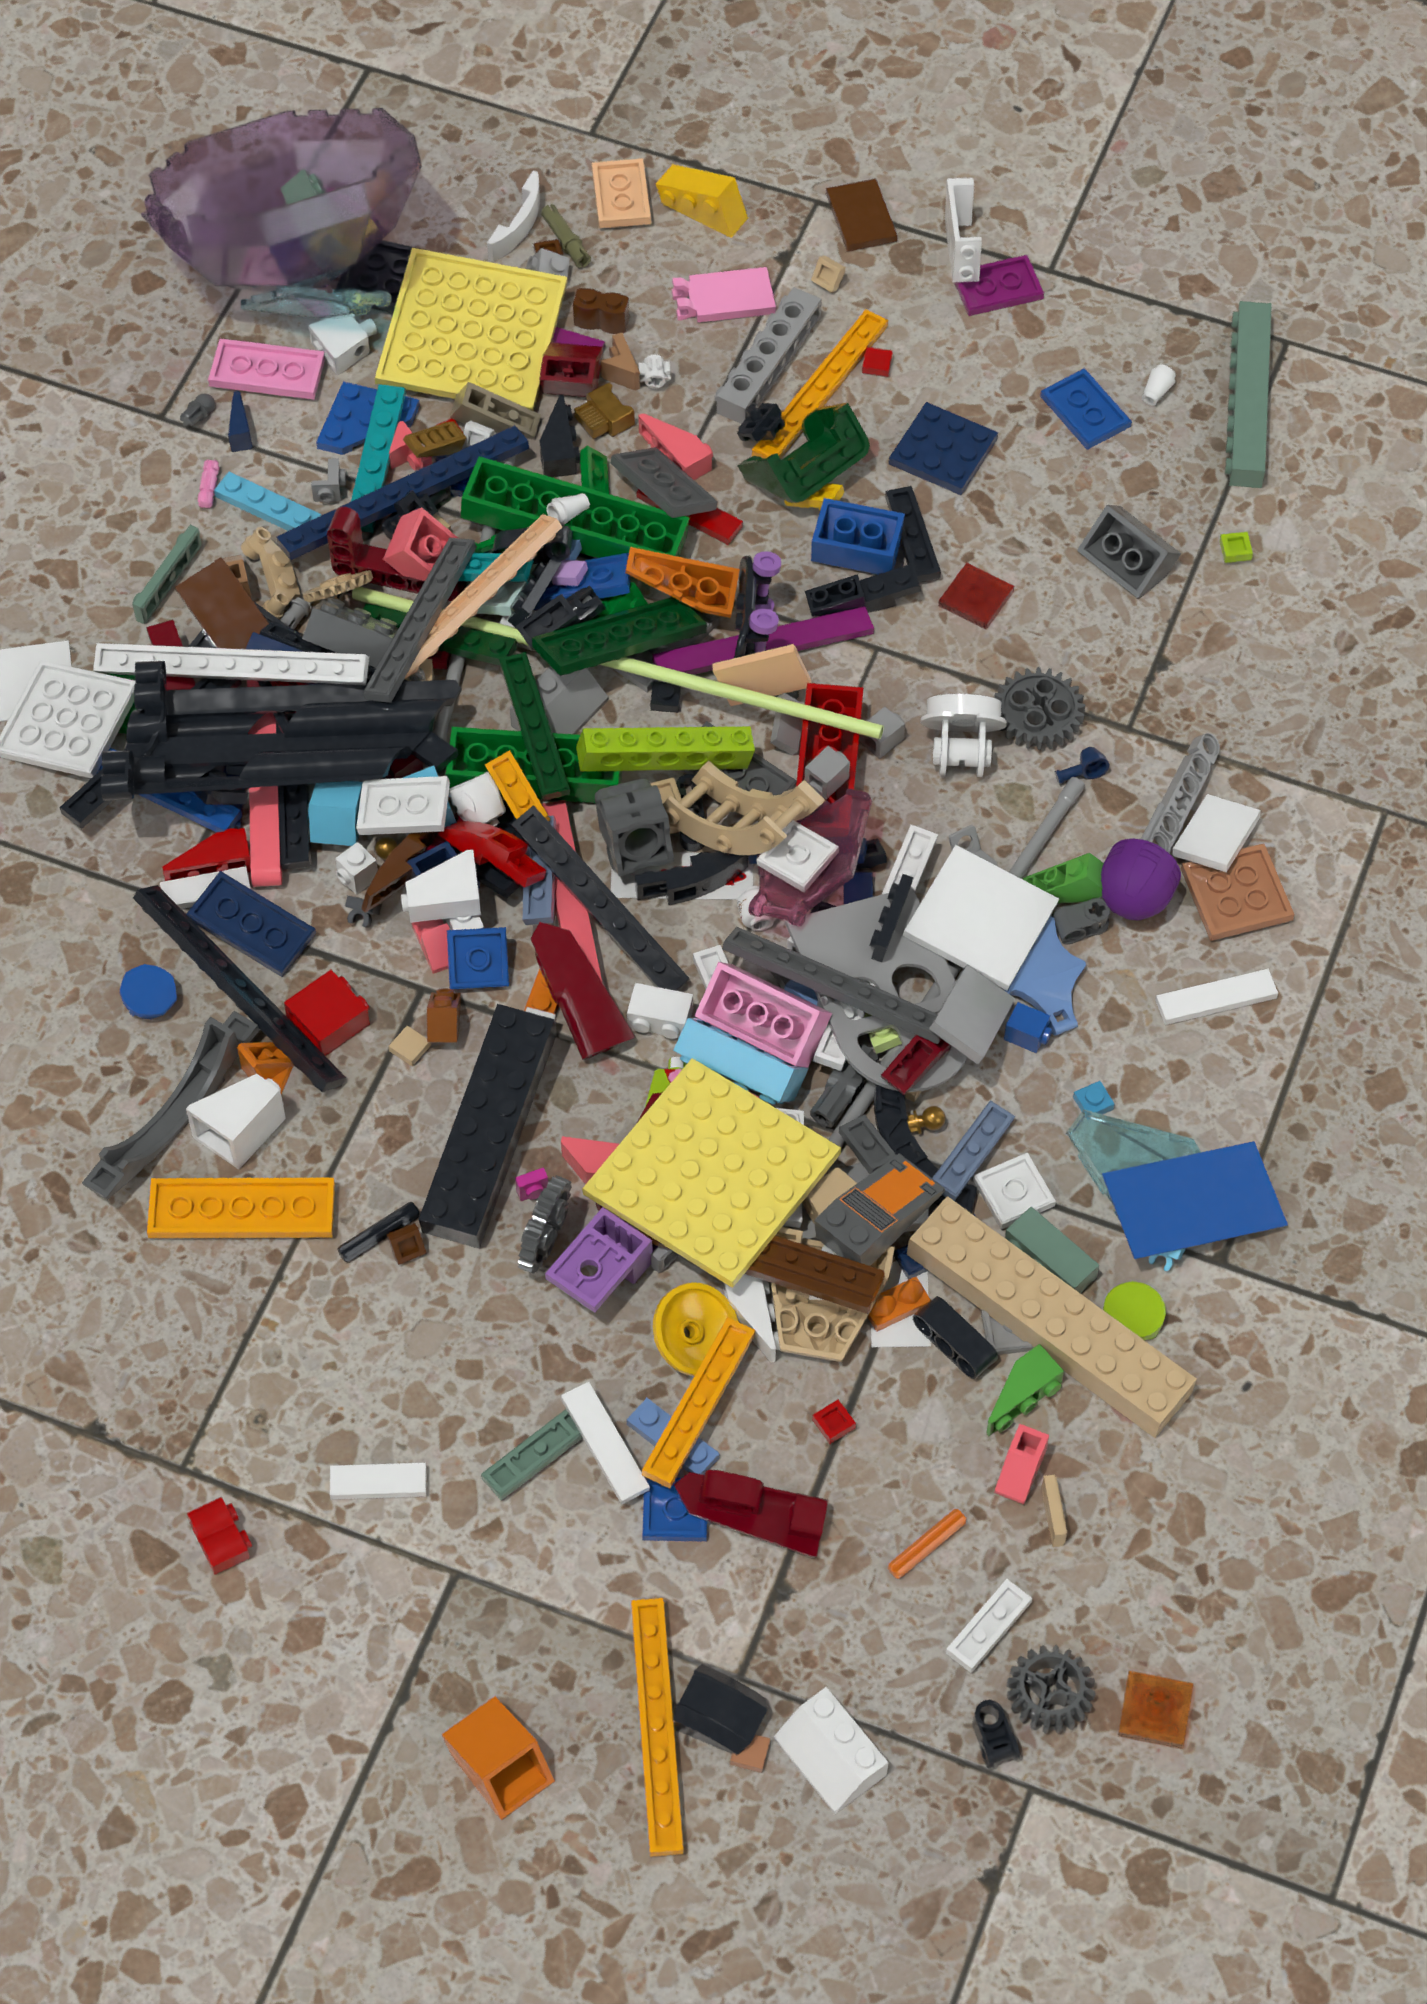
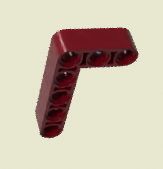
M338 507L327 531L333 571L337 575L347 573L353 575L371 570L373 578L368 583L418 594L425 581L403 576L384 561L383 558L387 549L363 544L360 517L356 511L348 507ZM458 581L447 601H453L465 589L467 581Z

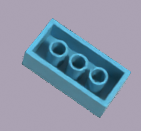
M699 1018L687 1019L673 1050L681 1054L680 1060L688 1063L693 1058L723 1077L733 1079V1083L746 1091L760 1092V1099L774 1105L795 1100L809 1069L794 1066Z

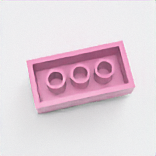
M718 962L695 1013V1017L794 1066L805 1068L809 1067L832 1015L831 1012L733 964Z

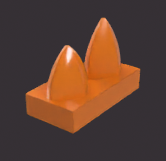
M916 1276L880 1293L867 1317L877 1332L917 1313L931 1299Z

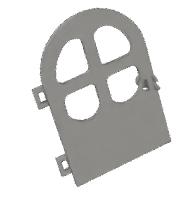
M913 887L910 888L882 963L871 959L874 948L869 946L875 929L879 931L882 929L883 924L878 921L884 906L890 908L892 903L891 900L887 899L889 893L785 921V925L799 954L858 980L869 981L877 988L897 997L899 996L892 982V975L897 969L909 966L927 971L933 977L938 987L939 997L916 1003L915 1005L938 1014L955 984V979L944 957L903 936L904 930L920 905ZM814 990L818 998L817 1006L832 1013L828 1023L848 1063L869 1081L884 1088L898 1091L880 1077L887 1067L872 1060L861 1049L857 1038L864 1034L892 1028L896 1030L905 1048L916 1034L873 1015L852 1020L846 1016L840 1001ZM952 1046L949 1053L941 1058L908 1092L929 1090L946 1083L960 1071L968 1057Z

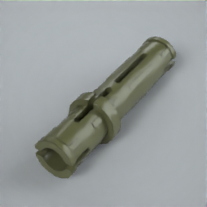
M551 204L550 207L546 205L542 209L541 215L562 243L563 251L571 256L578 268H582V265L586 267L591 262V257L583 248L582 240L572 232L554 204Z

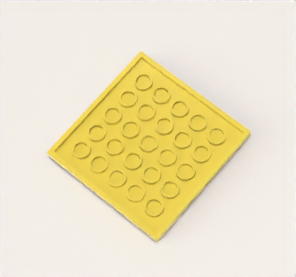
M412 248L375 375V384L404 387L405 390L455 399L459 391L470 382L534 411L540 388L539 377L542 358L553 339L567 286V277Z
M691 1058L582 1190L583 1195L733 1288L841 1155V1147Z

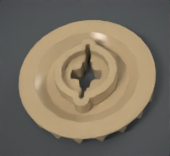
M369 570L353 575L347 573L319 583L320 586L302 593L303 598L307 602H314L360 587L372 580V572Z

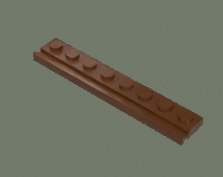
M638 1230L643 1235L651 1239L652 1244L669 1249L668 1247L653 1239L649 1235L645 1234L641 1230ZM774 1236L745 1272L746 1275L866 1314L869 1313L870 1306L874 1302L885 1278L884 1270L779 1236Z

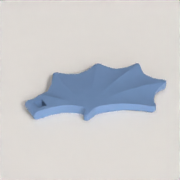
M1049 917L1006 992L1011 996L1015 995L1024 999L1037 1010L1051 1015L1049 1027L1053 1029L1052 1034L1056 1036L1078 1027V1022L1073 1014L1071 991L1076 980L1085 969L1086 962L1073 956L1062 946L1056 933L1053 917ZM1062 1014L1064 1020L1057 1022L1055 1016Z

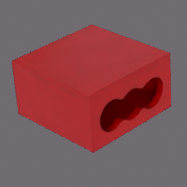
M332 969L284 1002L286 1016L325 1056L370 1025L368 1014L370 1007L361 995L356 996L351 991L349 982L343 976L338 977Z

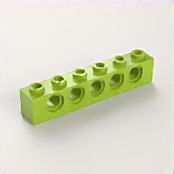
M751 726L583 728L576 746L580 771L700 770L708 761L718 769H747L755 752Z

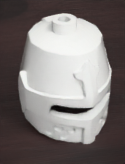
M489 772L449 789L448 798L452 805L458 808L456 812L464 821L481 822L496 826L500 823L497 818L506 812L500 791Z

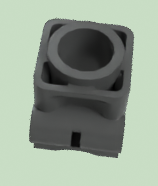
M642 778L603 788L596 792L595 804L599 830L606 843L611 868L616 870L618 876L634 873L644 867L661 866L674 862L669 818L664 809L657 785L651 786L649 780Z

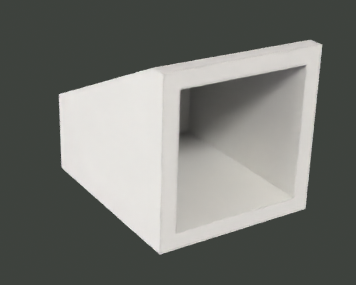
M255 1074L190 1104L186 1108L193 1138L237 1169H240L286 1119L279 1085L270 1078L265 1080L258 1074Z

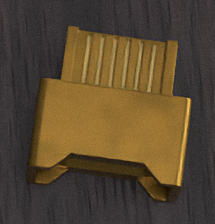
M610 382L588 393L587 402L574 408L576 420L593 439L606 432L613 437L635 425L634 409L631 406L623 405L612 393L613 385Z

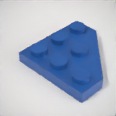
M343 381L316 441L317 449L344 455L351 452L352 447L364 443L377 389ZM405 396L400 422L403 421L408 428L412 426L419 410V399Z

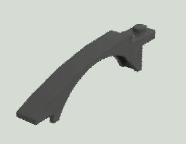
M233 1011L223 1024L210 1017L205 1023L195 1055L169 1099L154 1117L134 1135L119 1144L104 1147L99 1153L101 1160L83 1180L82 1184L105 1200H108L124 1187L189 1123L186 1108L190 1104L214 1094L225 1081L223 1075L239 1056L238 1045L240 1043H250L259 1032L258 1025L236 1011Z

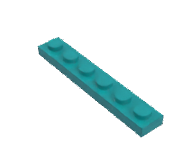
M378 385L351 501L385 486L390 464L389 451L397 425L400 422L406 396L404 387ZM376 521L361 527V531L373 533Z

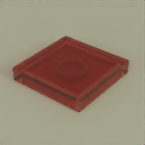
M966 562L939 599L938 606L987 630L1013 594L1015 586Z

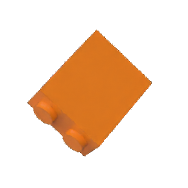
M496 1696L441 1734L451 1756L501 1820L555 1781L537 1740Z

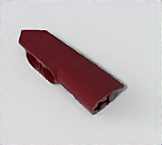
M539 922L530 938L535 949V957L554 1002L560 1006L582 1060L616 1048L618 1044L634 1039L633 1032L571 931Z
M706 1470L704 1475L689 1472L674 1484L690 1515L812 1558L817 1557L828 1499L765 1487L764 1483L758 1479L720 1470Z

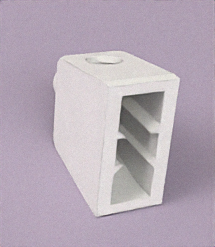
M346 312L310 324L309 332L312 345L317 351L325 352V361L337 376L369 354L368 337L376 334L377 328L371 318L358 324L354 317Z

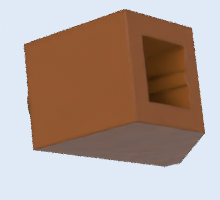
M448 988L438 989L436 993H431L427 1005V1042L457 1043L460 1028L461 993H454L453 989Z

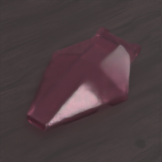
M847 789L846 795L831 805L828 801H825L813 813L796 821L839 846V853L805 892L758 866L759 891L749 903L748 910L750 915L757 917L765 915L789 921L791 925L800 927L805 922L806 914L810 909L854 877L872 805V799L868 793Z

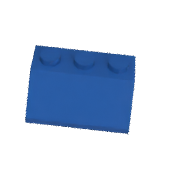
M824 498L812 538L811 561L874 574L893 570L898 556L905 514Z

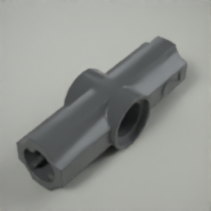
M865 1044L859 1045L872 1060L878 1063L879 1056L872 1048ZM846 1060L841 1071L834 1069L825 1085V1091L811 1109L810 1116L817 1124L825 1128H832L848 1104H853L863 1089L866 1078L860 1075Z

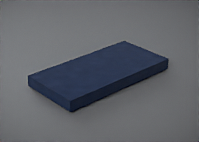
M222 871L216 875L186 913L196 925L281 977L285 975L316 934L314 927Z

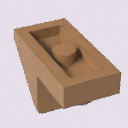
M623 333L612 335V347H609L611 358L601 360L600 362L601 377L632 390L640 389V371Z

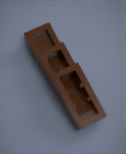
M437 832L410 833L390 853L378 869L366 891L361 908L365 913L406 886L405 882L409 881L413 869L407 861L423 854L425 848L435 839Z

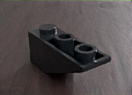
M564 394L559 395L539 440L543 475L552 478L576 475V463H581L579 447L573 446V442H577L575 426L569 425V421H573L572 409L570 404H565Z

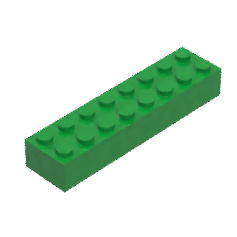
M480 456L461 498L462 519L504 531L529 528L542 514L548 516L547 505L554 498L584 493L589 500V508L564 525L572 530L573 540H580L582 547L580 553L596 558L629 553L630 547L680 557L687 538L690 517L680 516L671 518L659 508Z

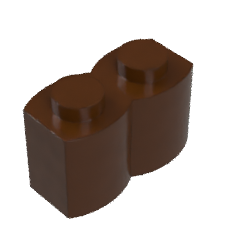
M590 288L577 289L573 301L574 325L586 330L601 329L610 334H624L629 322V298L619 293H601Z

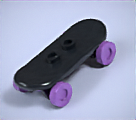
M764 551L756 554L754 559L751 556H743L740 561L739 593L736 602V610H739L740 613H736L735 630H739V637L734 658L766 651V642L769 639V634L777 630L779 618L773 612V600L768 597L772 576L777 575L781 568V559L775 553Z

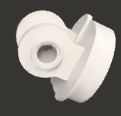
M945 694L928 698L927 714L921 717V724L927 728L941 731V738L934 737L933 765H939V775H946V766L964 764L965 767H976L977 777H983L984 767L991 766L992 740H985V732L997 731L1006 727V719L1001 717L1000 700L972 694ZM948 731L978 732V739L948 738Z

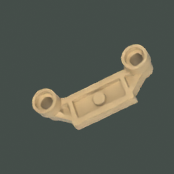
M258 527L252 535H249L244 540L241 550L250 559L260 558L271 599L265 601L262 607L280 620L284 615L286 606L291 600L299 597L300 592L290 559L270 539V532L263 527Z

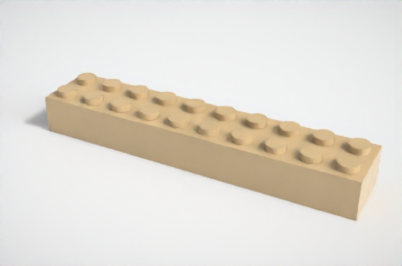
M948 1196L909 1239L907 1250L909 1257L924 1266V1268L978 1308L985 1310L998 1323L1007 1326L1012 1330L1013 1334L1024 1342H1029L1033 1347L1040 1344L1067 1374L1152 1437L1156 1438L1192 1394L1197 1381L1194 1376Z

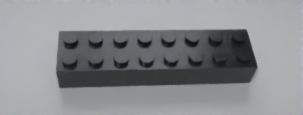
M497 1004L418 1219L422 1233L480 1249L557 1035L555 1019Z

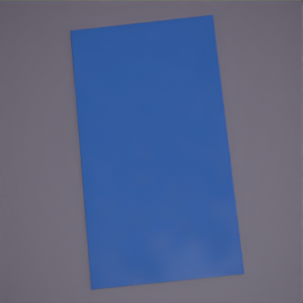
M1255 1141L1102 1173L1134 1260L1288 1226Z

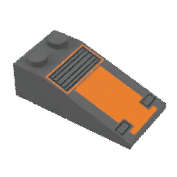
M899 1153L836 1198L814 1220L816 1238L837 1255L871 1266L945 1192V1188Z

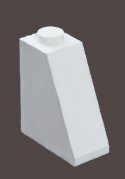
M466 850L405 882L407 894H401L403 912L409 911L410 923L481 915L473 850Z

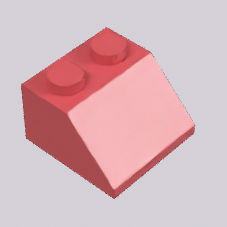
M421 507L401 516L383 560L403 576L425 581L448 539L458 537Z

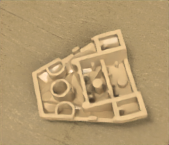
M782 1227L775 1235L819 1250L825 1245L821 1241L803 1238V1231ZM890 1246L871 1265L872 1267L884 1270L885 1278L874 1302L870 1306L869 1313L889 1280L895 1247ZM771 1283L780 1351L842 1362L868 1314L826 1300H809L808 1294Z

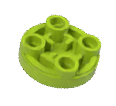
M1132 1281L1117 1285L1108 1293L1103 1305V1310L1143 1340H1151L1158 1335L1166 1314L1165 1303L1161 1295L1151 1286L1141 1282Z

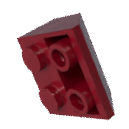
M550 342L543 354L539 377L543 394L587 397L588 393L598 388L601 370L600 362L603 357L604 348L601 346Z

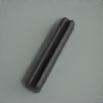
M413 1202L406 1203L337 1248L340 1257L345 1262L351 1261L387 1238V1234L397 1231L420 1216L418 1208Z

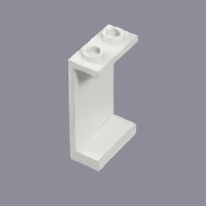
M973 178L947 179L945 226L953 282L979 281L982 239L981 237L960 238L959 226H972Z

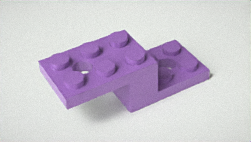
M602 1207L545 1273L546 1280L595 1313L624 1278L635 1284L651 1265V1253L658 1245L652 1244V1240L639 1232V1229L631 1224H627ZM592 1265L598 1271L593 1276H585L581 1273V1269L584 1266Z

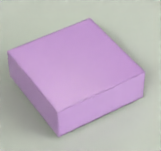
M561 561V565L551 579L553 585L578 586L588 570L586 561Z

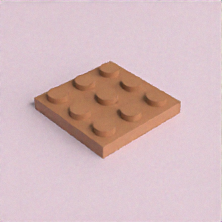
M1264 843L1241 849L1227 872L1191 861L1182 863L1181 871L1210 941L1293 921L1295 914Z

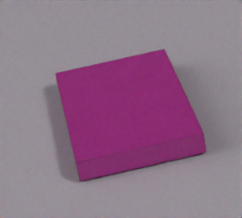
M1028 255L980 265L979 281L954 282L968 316L1044 299V291Z

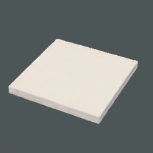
M40 660L0 735V757L92 778L96 775L102 764V752L108 751L134 702V684H136V681Z
M955 845L904 930L903 936L963 968L967 964L997 986L1007 991L1055 909L1059 898Z

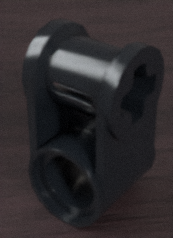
M994 1700L980 1702L975 1709L972 1725L986 1767L988 1769L992 1768L994 1763L1009 1758L1014 1760L1020 1759L1016 1738L1009 1727L1002 1706ZM984 1713L992 1714L996 1718V1722L994 1724H985L980 1719V1715Z

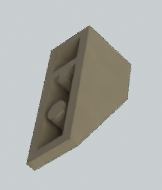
M468 382L456 395L450 418L463 424L473 421L491 428L497 433L515 425L526 438L533 439L541 414Z

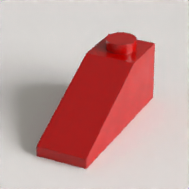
M230 828L222 832H216L162 866L165 881L245 866L247 873H250L251 859L245 828Z

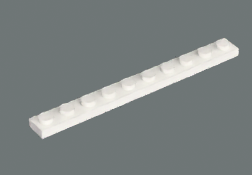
M97 643L93 671L102 674L135 675V662L165 661L167 677L366 685L369 657L366 654Z
M910 825L882 894L890 892L893 882L899 884L902 874L914 877L911 887H913L914 892L916 891L938 834ZM861 980V981H863V982H865V983H867V984H870V985L876 987L873 983H871V982H869V981ZM840 1001L848 1018L858 1020L864 1017L865 1012ZM828 1023L813 1061L841 1071L846 1057L841 1052Z

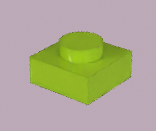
M1248 532L1220 535L1219 542L1224 563L1252 560L1253 551Z

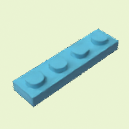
M228 472L214 489L216 498L287 531L321 516L318 512L231 472Z

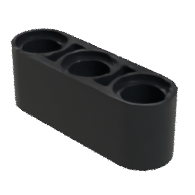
M562 525L555 538L536 552L533 564H538L540 561L546 563L552 556H555L560 561L566 560L571 552L572 530L568 526ZM528 528L504 530L497 533L492 553H503Z
M934 1297L913 1315V1322L917 1329L968 1377L972 1379L977 1378L998 1359L997 1351L991 1343L941 1297Z

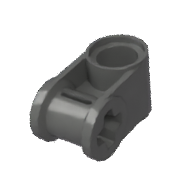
M1093 898L1056 910L1052 917L1055 920L1056 929L1062 943L1073 944L1082 939L1104 933L1109 926L1110 908L1103 899Z

